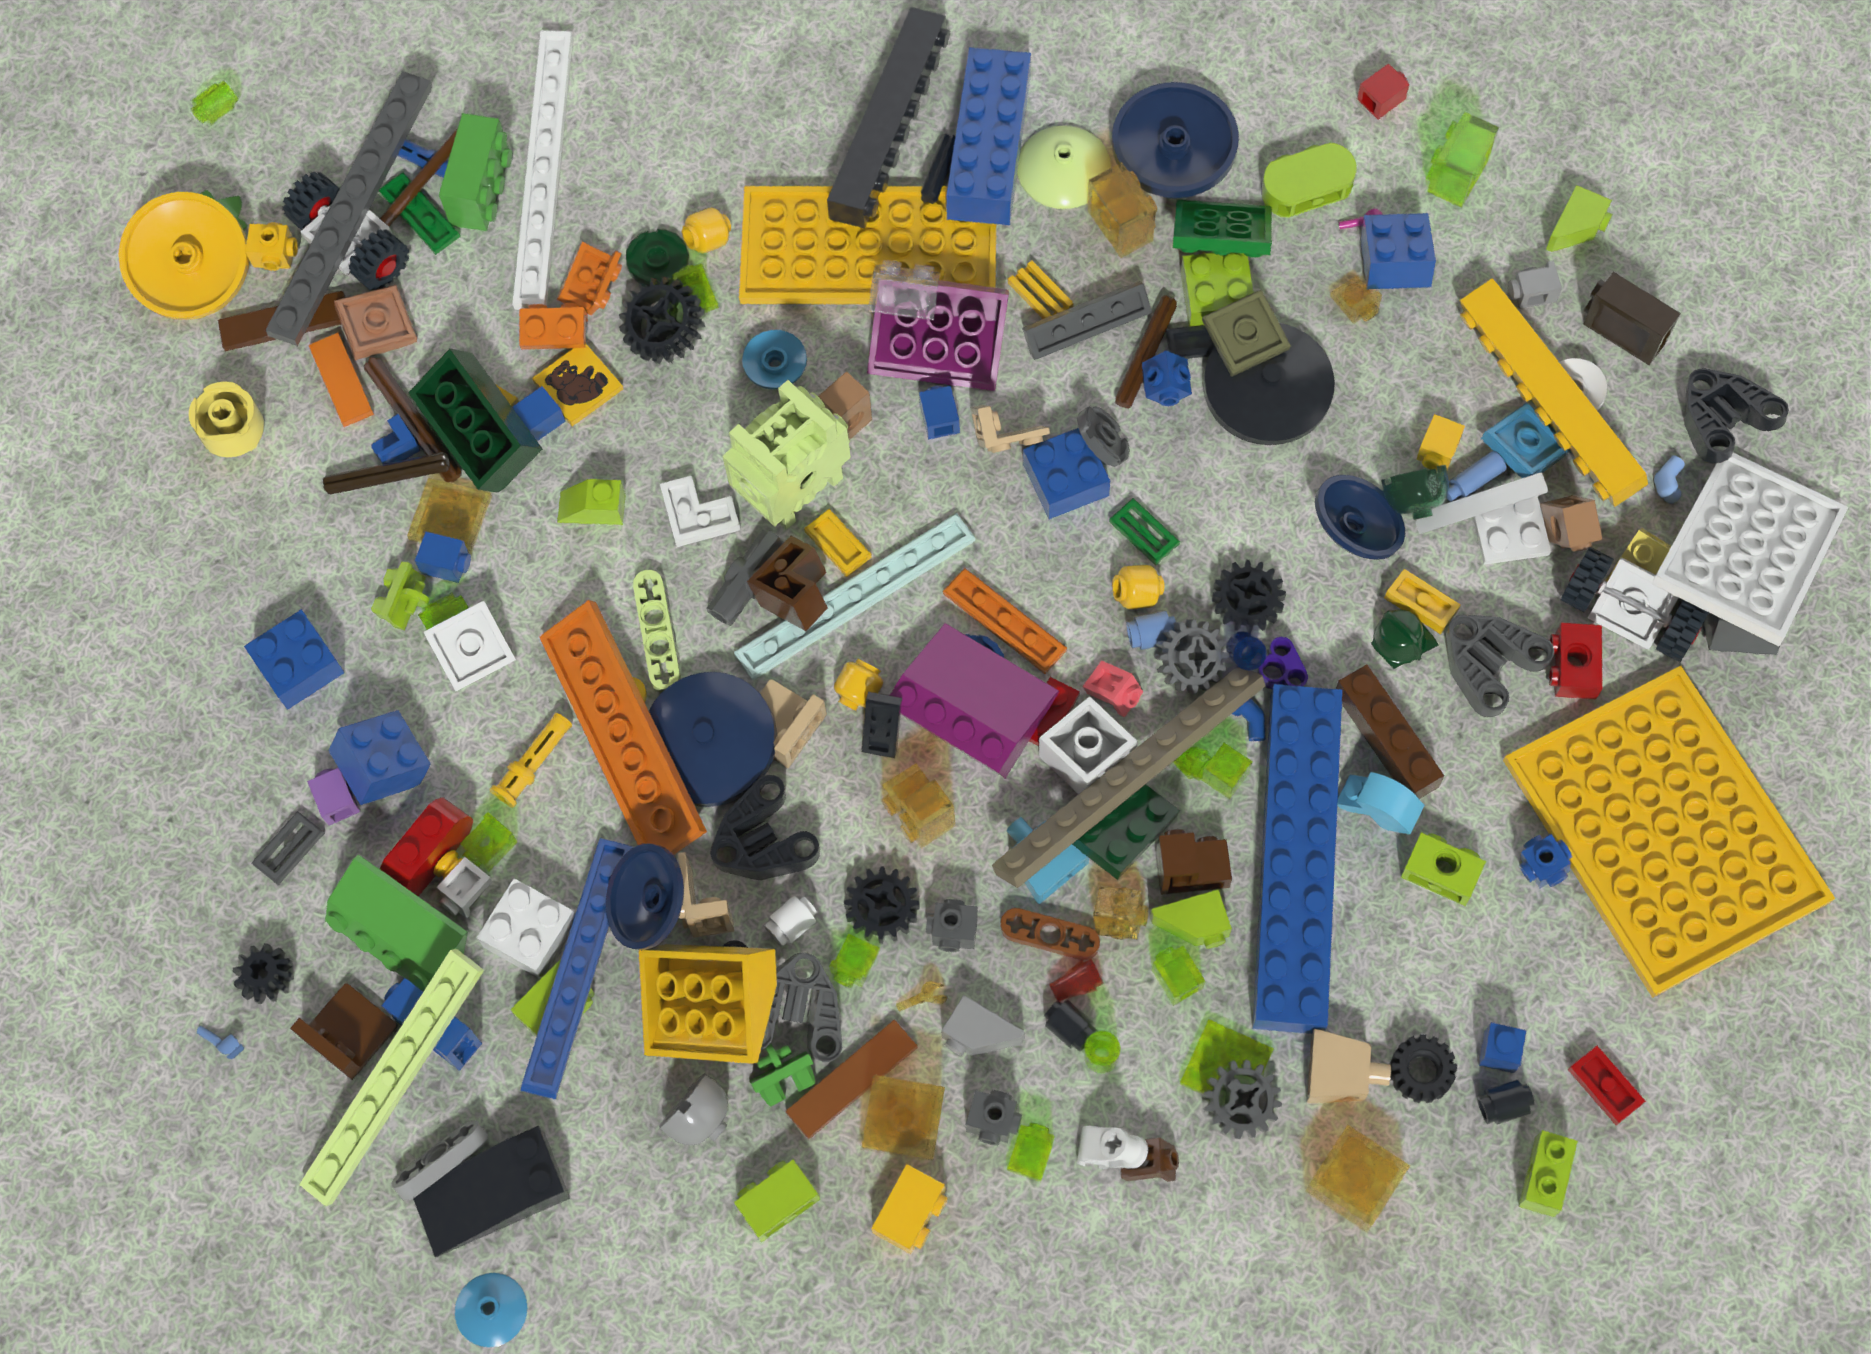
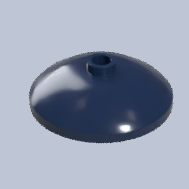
M1336 475L1328 478L1317 490L1315 509L1319 522L1327 535L1342 549L1355 556L1372 560L1386 559L1400 549L1405 540V524L1402 515L1394 502L1377 486L1356 476Z
M648 843L635 846L623 855L612 872L606 893V915L614 937L627 948L647 950L657 946L670 934L679 919L684 902V880L679 863L668 849L660 845Z

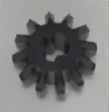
M264 943L261 951H259L256 946H250L251 955L249 957L243 954L238 955V959L243 965L232 968L233 973L239 976L234 981V986L237 989H243L241 995L246 1000L254 997V1001L257 1004H263L267 995L272 1002H277L275 991L279 989L282 993H288L289 989L283 984V981L294 980V975L288 971L293 966V962L289 958H284L285 952L281 948L273 950L270 944ZM262 968L268 971L267 976L264 978L258 975Z

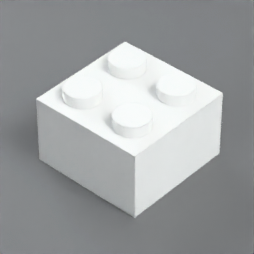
M1090 696L1039 738V757L1078 794L1137 748V740Z
M514 878L478 934L477 939L483 948L541 979L548 972L566 943L575 913L568 907Z

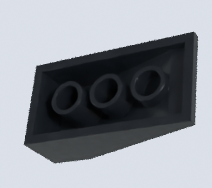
M536 1126L506 1139L459 1164L413 1199L436 1258L570 1199L547 1137L544 1131L539 1126Z

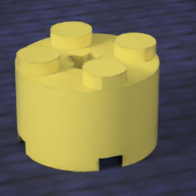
M217 382L203 389L204 392L197 399L195 397L190 404L189 421L206 449L220 457H237L255 449L264 431V420L250 394L233 382Z

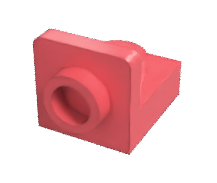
M1104 661L1099 663L1082 686L1087 694L1113 705L1117 713L1123 717L1128 714L1131 708L1137 705L1143 693L1132 673Z

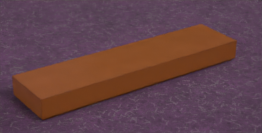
M894 1019L785 1111L806 1138L808 1140L811 1139L915 1051L918 1046Z

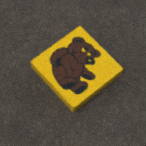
M587 344L586 348H573L532 378L538 388L543 386L562 410L564 418L572 427L623 390V385Z

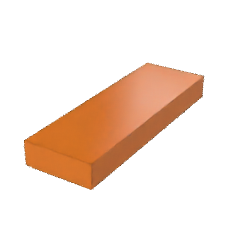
M339 333L309 344L308 346L343 426L346 427L374 415Z

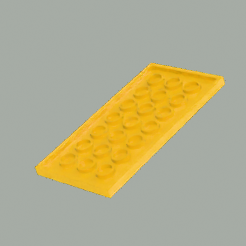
M744 186L739 287L740 304H876L878 281L881 272L996 288V224L947 220L946 195L948 186L942 187L939 198L934 204L924 203L921 200V189L923 186H887L884 193L880 192L876 215L874 218H869L865 229L829 219L827 199L833 186Z

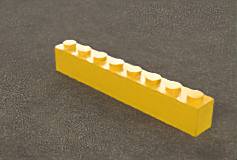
M1493 278L1460 300L1463 309L1460 316L1465 325L1470 330L1473 328L1477 329L1481 335L1478 339L1488 354L1494 352L1500 359L1497 361L1500 370L1507 378L1511 375L1518 383L1515 387L1525 402L1531 400L1535 404L1537 409L1534 412L1540 422L1545 427L1549 424L1556 431V434L1553 435L1556 442L1563 451L1569 449L1576 457L1573 459L1574 465L1583 476L1590 475L1595 482L1592 487L1602 501L1608 499L1616 507L1648 485L1646 472Z

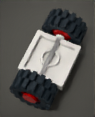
M315 171L311 172L310 176L307 174L302 176V182L297 180L294 183L296 187L288 190L287 193L290 196L284 198L283 202L286 205L282 206L284 215L301 229L300 232L303 238L310 244L340 190L323 173H316ZM368 210L338 269L345 275L350 272L369 290L385 288L386 283L390 284L393 282V278L401 274L399 272L400 269H405L407 266L404 262L409 260V249L392 234L389 226Z
M1589 547L1570 577L1569 584L1560 600L1585 613L1599 589L1598 593L1601 595L1588 619L1648 650L1662 626L1666 628L1668 625L1655 650L1681 662L1687 650L1698 636L1709 612L1682 600L1672 617L1670 612L1679 597L1652 585L1655 574L1622 557L1608 582L1604 580L1602 584L1614 559Z

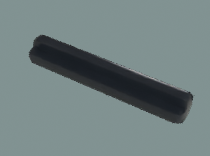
M946 133L941 136L921 189V200L924 203L934 204L939 198L952 162L955 143L954 134L950 136Z

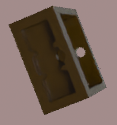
M1613 272L1606 282L1602 279L1599 280L1590 294L1592 298L1583 311L1587 314L1583 325L1650 366L1667 343L1681 313Z

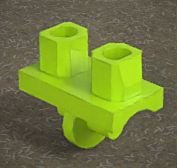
M401 561L399 568L387 569L383 580L384 585L389 589L387 597L375 598L371 611L379 618L389 622L394 628L405 631L411 615H414L417 606L427 607L429 604V597L423 594L426 577L415 571L409 562Z

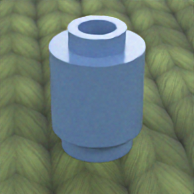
M1167 611L1137 616L1134 617V621L1126 622L1131 648L1139 647L1140 650L1159 647L1156 645L1157 641L1166 642L1167 640L1163 631H1175V617H1169Z

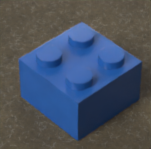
M1429 214L1364 215L1360 241L1366 288L1431 287L1436 258Z
M1079 428L1023 449V466L1048 519L1109 496L1110 479L1101 460L1090 450L1084 441Z
M302 609L244 645L287 710L344 674L343 669Z
M399 710L338 728L328 750L360 805L420 785L431 765Z

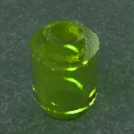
M222 80L218 84L214 82L191 99L193 107L190 110L201 124L207 121L212 125L234 109V104L239 99L231 87Z
M450 592L425 606V611L418 614L426 630L467 610L469 607L461 594L455 597Z
M1108 1031L1092 1033L1087 1038L1084 1047V1061L1088 1068L1096 1073H1107L1113 1070L1119 1061L1121 1049L1119 1040ZM1098 1050H1104L1108 1053V1056L1100 1057L1095 1053Z

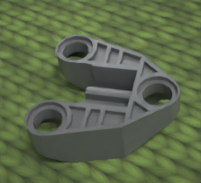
M1458 615L1452 619L1447 629L1446 639L1450 674L1474 711L1483 717L1500 715L1509 702L1508 690L1492 676L1502 669L1507 660H1511L1515 665L1524 670L1537 672L1548 667L1554 656L1553 644L1548 639L1501 617ZM1460 624L1466 625L1472 632V637L1460 639L1455 635L1454 627ZM1528 649L1544 650L1547 658L1543 661H1535L1529 656ZM1483 695H1498L1502 699V704L1497 707H1491L1484 702Z
M797 953L776 968L777 987L761 1049L766 1048L772 1041L776 1019L779 1018L785 984L789 986L782 1019L792 1022L803 1023L810 988L813 989L807 1018V1048L815 1059L822 1062H831L836 1060L842 1051L837 993L820 961L809 953ZM801 959H809L814 966L813 973L809 978L800 979L796 976L795 965ZM824 1035L831 1036L835 1043L834 1050L826 1056L820 1055L816 1050L817 1040Z

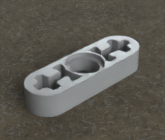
M476 1120L463 1124L400 1171L392 1180L391 1186L404 1201L416 1197L480 1149L487 1141L488 1134Z

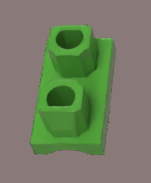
M770 1043L765 1048L768 1055L758 1059L757 1065L760 1070L772 1064L774 1067L749 1080L755 1093L759 1092L761 1097L771 1107L786 1099L779 1081L791 1076L798 1091L804 1090L816 1083L810 1066L814 1063L807 1051L781 1063L780 1060L792 1054L789 1046L786 1045L775 1051Z

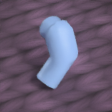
M1676 455L1671 456L1654 476L1658 495L1664 498L1666 503L1670 504L1678 501L1682 494L1678 488L1676 475L1683 469L1685 463Z

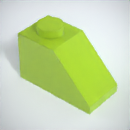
M1576 185L1551 234L1546 250L1554 252L1594 240L1598 230L1605 232L1613 215L1608 212L1612 200Z
M587 479L560 491L557 522L623 525L626 494L622 481Z
M1219 890L1151 909L1150 920L1153 925L1194 946L1205 944L1207 949L1226 943L1225 938L1230 937L1232 930Z

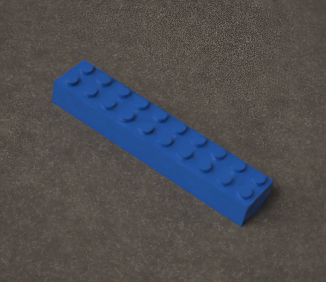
M1274 684L1272 688L1269 709L1252 1029L1312 1034L1314 1029L1326 1031L1328 1027L1343 691L1340 689Z

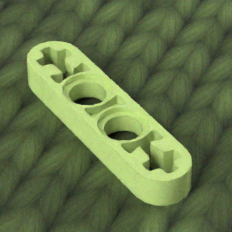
M644 570L635 576L633 589L649 678L653 688L657 692L662 693L670 685L680 680L681 675L663 580L656 571ZM651 579L653 584H658L652 587L655 600L648 601L645 588H640L645 586V580ZM653 609L663 612V618L657 624H650L645 621L646 614ZM657 640H665L669 643L668 650L661 655L651 652V645ZM665 662L668 674L674 675L669 678L668 684H663L660 679L656 680V678L661 677L659 663Z

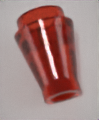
M1091 958L1085 962L1081 959L1058 979L1049 983V986L1056 1000L1061 1002L1065 999L1098 991L1097 987L1103 985L1104 982Z

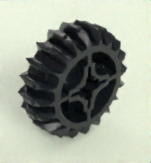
M651 277L649 287L645 283L639 282L641 291L639 293L629 291L633 299L631 302H622L627 312L619 314V318L625 322L619 326L620 332L626 334L622 338L624 343L630 346V351L635 355L640 354V358L644 361H649L652 358L654 363L661 364L664 358L668 363H673L674 354L684 358L683 350L686 347L689 350H694V345L691 343L693 338L696 340L702 339L701 334L696 331L699 328L705 327V322L699 319L705 315L704 309L699 306L701 303L700 298L697 295H693L694 290L690 286H684L678 279L672 282L669 277H663L662 281L659 282L656 278ZM679 302H681L683 308L682 323L677 320V313L679 311L677 306ZM642 318L647 320V327L645 329L647 334L645 338H643L641 332ZM653 318H656V319H658V320H660V319H662V320L668 319L671 323L666 322V321H664V322L658 321V322H657V321L654 320ZM674 334L672 337L665 340L669 335Z

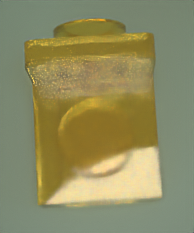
M1356 275L1331 291L1330 297L1349 320L1355 324L1361 319L1365 322L1369 321L1379 312L1382 294L1378 290L1371 293Z

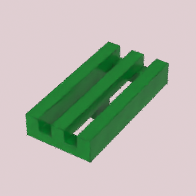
M1134 498L1109 519V522L1155 566L1180 544V541ZM1133 509L1168 543L1163 546L1128 512ZM1123 517L1149 543H1151L1158 550V552H1154L1140 537H1138L1120 519Z

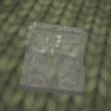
M883 260L881 265L876 264L873 271L868 312L934 320L940 273L934 272V267L916 264L914 269L901 268V262Z

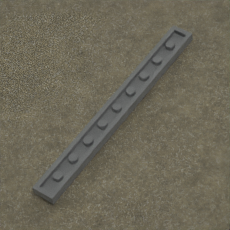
M404 71L401 72L266 328L268 336L295 346L299 345L433 88L430 80Z

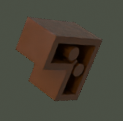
M790 536L747 581L760 607L804 631H807L828 609L816 585L827 572L815 548L793 536Z
M1182 829L1169 830L1164 835L1159 836L1156 849V863L1161 895L1230 888L1232 874L1227 839L1218 840L1216 836H1205L1197 839V842H1195L1194 832L1185 833V830Z

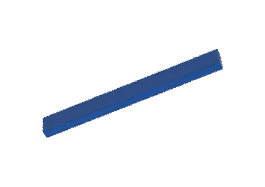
M603 838L599 839L521 1084V1091L555 1100L557 1098L609 930L606 915V893L609 880L619 860L633 846Z

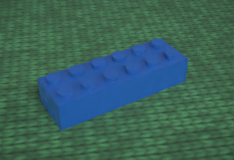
M969 47L946 195L947 220L1010 225L1031 76V53Z

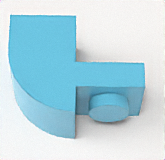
M1370 772L1368 777L1349 775L1338 798L1337 806L1348 812L1369 815L1381 828L1388 831L1411 835L1424 804L1411 790L1401 783L1384 775Z

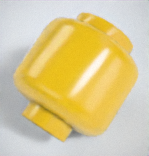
M709 207L687 216L685 226L682 227V236L686 245L691 250L694 249L698 253L704 254L727 244L731 223L725 214H721L717 209Z
M1151 565L1124 566L1119 570L1118 575L1114 576L1112 581L1114 599L1127 609L1151 608L1158 602L1159 596L1164 593L1163 577L1158 575L1155 568Z
M858 658L856 662H847L834 684L835 692L841 695L838 702L855 711L859 705L865 708L868 692L879 693L883 686V679L879 676L881 670Z

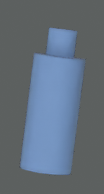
M1491 451L1450 479V487L1443 491L1446 499L1451 502L1457 497H1468L1506 471V464L1503 458L1497 452Z

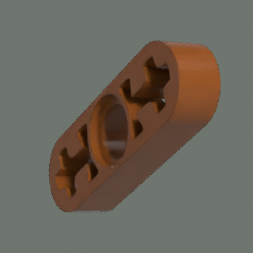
M1012 908L1006 911L1001 918V932L1009 941L1079 960L1092 959L1099 951L1100 938L1098 933L1091 927L1020 908ZM1015 917H1020L1024 926L1032 927V920L1038 921L1034 932L1035 939L1028 938L1030 930L1019 928L1017 933L1011 932V926L1007 922H1013ZM1044 927H1056L1060 932L1059 940L1055 943L1044 942L1040 937V932ZM1066 929L1072 931L1070 938L1081 940L1083 935L1089 936V942L1094 944V946L1087 947L1084 952L1079 950V944L1069 941L1068 948L1062 947L1066 939Z

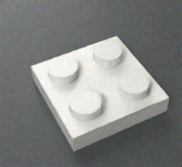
M1538 496L1473 517L1484 565L1549 556L1551 553Z
M484 601L424 631L455 691L516 660Z

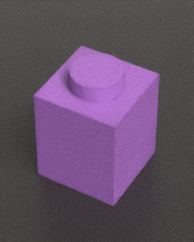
M339 768L322 770L315 775V778L307 781L321 817L328 826L361 812L354 794Z

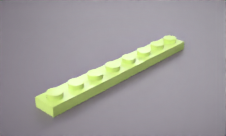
M458 949L450 950L299 1185L323 1205L328 1206L334 1203L484 972L480 966Z

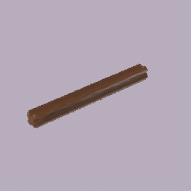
M374 357L368 359V362L364 364L366 373L395 413L399 414L425 455L443 452L448 456L450 468L448 471L439 474L446 483L455 482L462 475L460 468L381 359Z

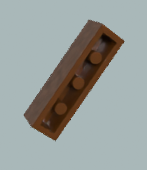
M1366 664L1338 680L1336 689L1343 690L1342 706L1393 780L1407 787L1419 799L1439 788L1445 775L1370 667Z

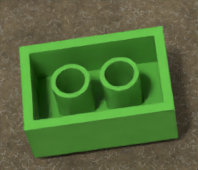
M462 113L439 192L443 208L452 226L487 231L489 222H494L496 219L497 194L502 195L505 187L504 168H509L512 162V149L508 148L507 134L503 132L498 118Z

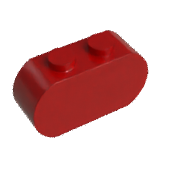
M444 797L435 799L425 808L384 858L380 870L419 897L436 876L433 872L438 861L449 851H456L470 834L473 826L472 817Z

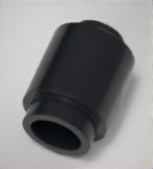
M1068 999L1063 1003L1057 1000L1044 1015L1048 1019L1045 1027L1070 1049L1075 1047L1079 1052L1091 1042L1098 1032L1093 1026L1094 1022Z
M1518 1079L1484 1090L1483 1095L1477 1096L1479 1109L1487 1124L1495 1122L1498 1125L1531 1113L1530 1106L1535 1104L1529 1086L1527 1084L1522 1085Z

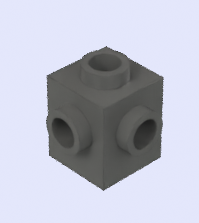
M946 899L944 903L936 902L935 912L928 913L926 934H932L933 946H939V950L945 952H959L960 948L975 949L978 906L964 905L963 901L956 899Z
M975 1090L966 1122V1132L979 1135L978 1140L986 1144L998 1146L1000 1141L1008 1143L1010 1133L1017 1135L1022 1114L1016 1112L1017 1101L1011 1100L1012 1096L1002 1091L991 1090V1094ZM992 1115L1000 1116L998 1120L990 1119Z

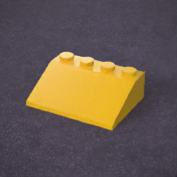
M665 944L647 950H639L644 1055L750 1064L758 1063L777 987L775 949Z

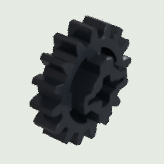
M1246 560L1243 568H1240L1234 562L1232 563L1231 573L1225 569L1221 571V580H1215L1213 589L1216 592L1212 594V602L1218 603L1215 606V614H1225L1223 624L1233 621L1235 622V631H1238L1241 625H1244L1248 633H1252L1254 625H1258L1263 631L1266 629V620L1273 624L1277 621L1278 615L1276 613L1283 612L1284 603L1281 601L1285 600L1286 591L1279 590L1282 588V578L1273 580L1275 573L1273 568L1265 572L1263 571V562H1259L1256 568L1251 567L1250 560ZM1262 583L1267 587L1268 590L1264 589ZM1248 592L1254 594L1250 599L1244 597ZM1228 600L1234 602L1237 610L1230 605ZM1260 611V613H1258V614L1249 615V614H1252V613H1254V612Z
M884 866L880 867L879 874L874 875L870 868L866 869L867 878L863 880L861 877L856 876L854 879L857 887H847L846 889L847 895L852 898L844 900V908L852 910L846 914L847 922L856 921L853 931L857 934L865 930L864 936L866 941H869L873 935H877L879 944H883L885 936L890 935L891 939L895 942L897 941V932L899 930L905 934L909 933L907 922H917V915L911 912L920 909L919 901L911 900L918 896L917 888L908 889L911 883L910 878L906 876L899 880L898 869H894L891 875L886 874ZM882 884L881 886L876 887L874 889H869L870 887H873L875 885ZM896 890H899L903 895L905 906L902 905V902L895 899ZM883 899H887L888 907L883 906L881 910H877L875 902L881 903ZM859 904L869 911L867 921L859 912ZM892 919L895 920V922L889 925L881 926L884 922Z

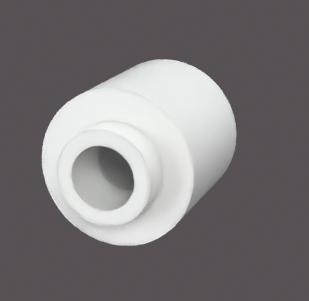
M793 896L768 917L770 921L764 927L770 936L783 947L787 942L792 944L816 923L813 915L817 911L804 896L800 900Z

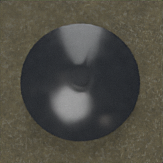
M1279 323L1291 345L1290 350L1231 377L1216 346L1207 361L1203 379V390L1207 406L1216 421L1226 431L1247 442L1261 445H1279L1298 440L1313 431L1324 419L1330 408L1335 388L1334 373L1330 360L1322 347L1312 337L1290 325Z

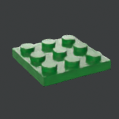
M1176 200L1173 248L1186 253H1194L1198 250L1212 251V253L1217 255H1228L1231 252L1244 253V255L1252 258L1271 254V206Z

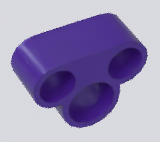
M1282 636L1275 638L1271 642L1269 654L1261 660L1257 672L1263 676L1265 688L1272 689L1274 684L1306 687L1308 674L1292 641ZM1279 648L1284 649L1287 655L1280 656L1275 653V650ZM1268 666H1275L1281 671L1282 676L1279 679H1269L1263 674V670ZM1298 678L1301 684L1293 685L1289 682V679Z

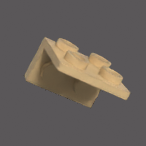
M987 405L970 407L978 445L987 448L988 452L992 451V453L1009 450L1011 449L1010 443L1019 441V444H1024V446L1043 442V435L1050 434L1049 427L1040 425L997 435L996 431L1001 430L997 411L993 412L991 406Z
M770 679L760 694L769 705L776 723L777 737L774 741V760L789 769L826 717L825 703L814 694L807 701L773 679Z
M678 853L679 866L684 880V902L679 917L682 919L684 929L689 928L693 938L735 932L733 917L727 900L709 897L700 900V904H696L692 868L686 853Z

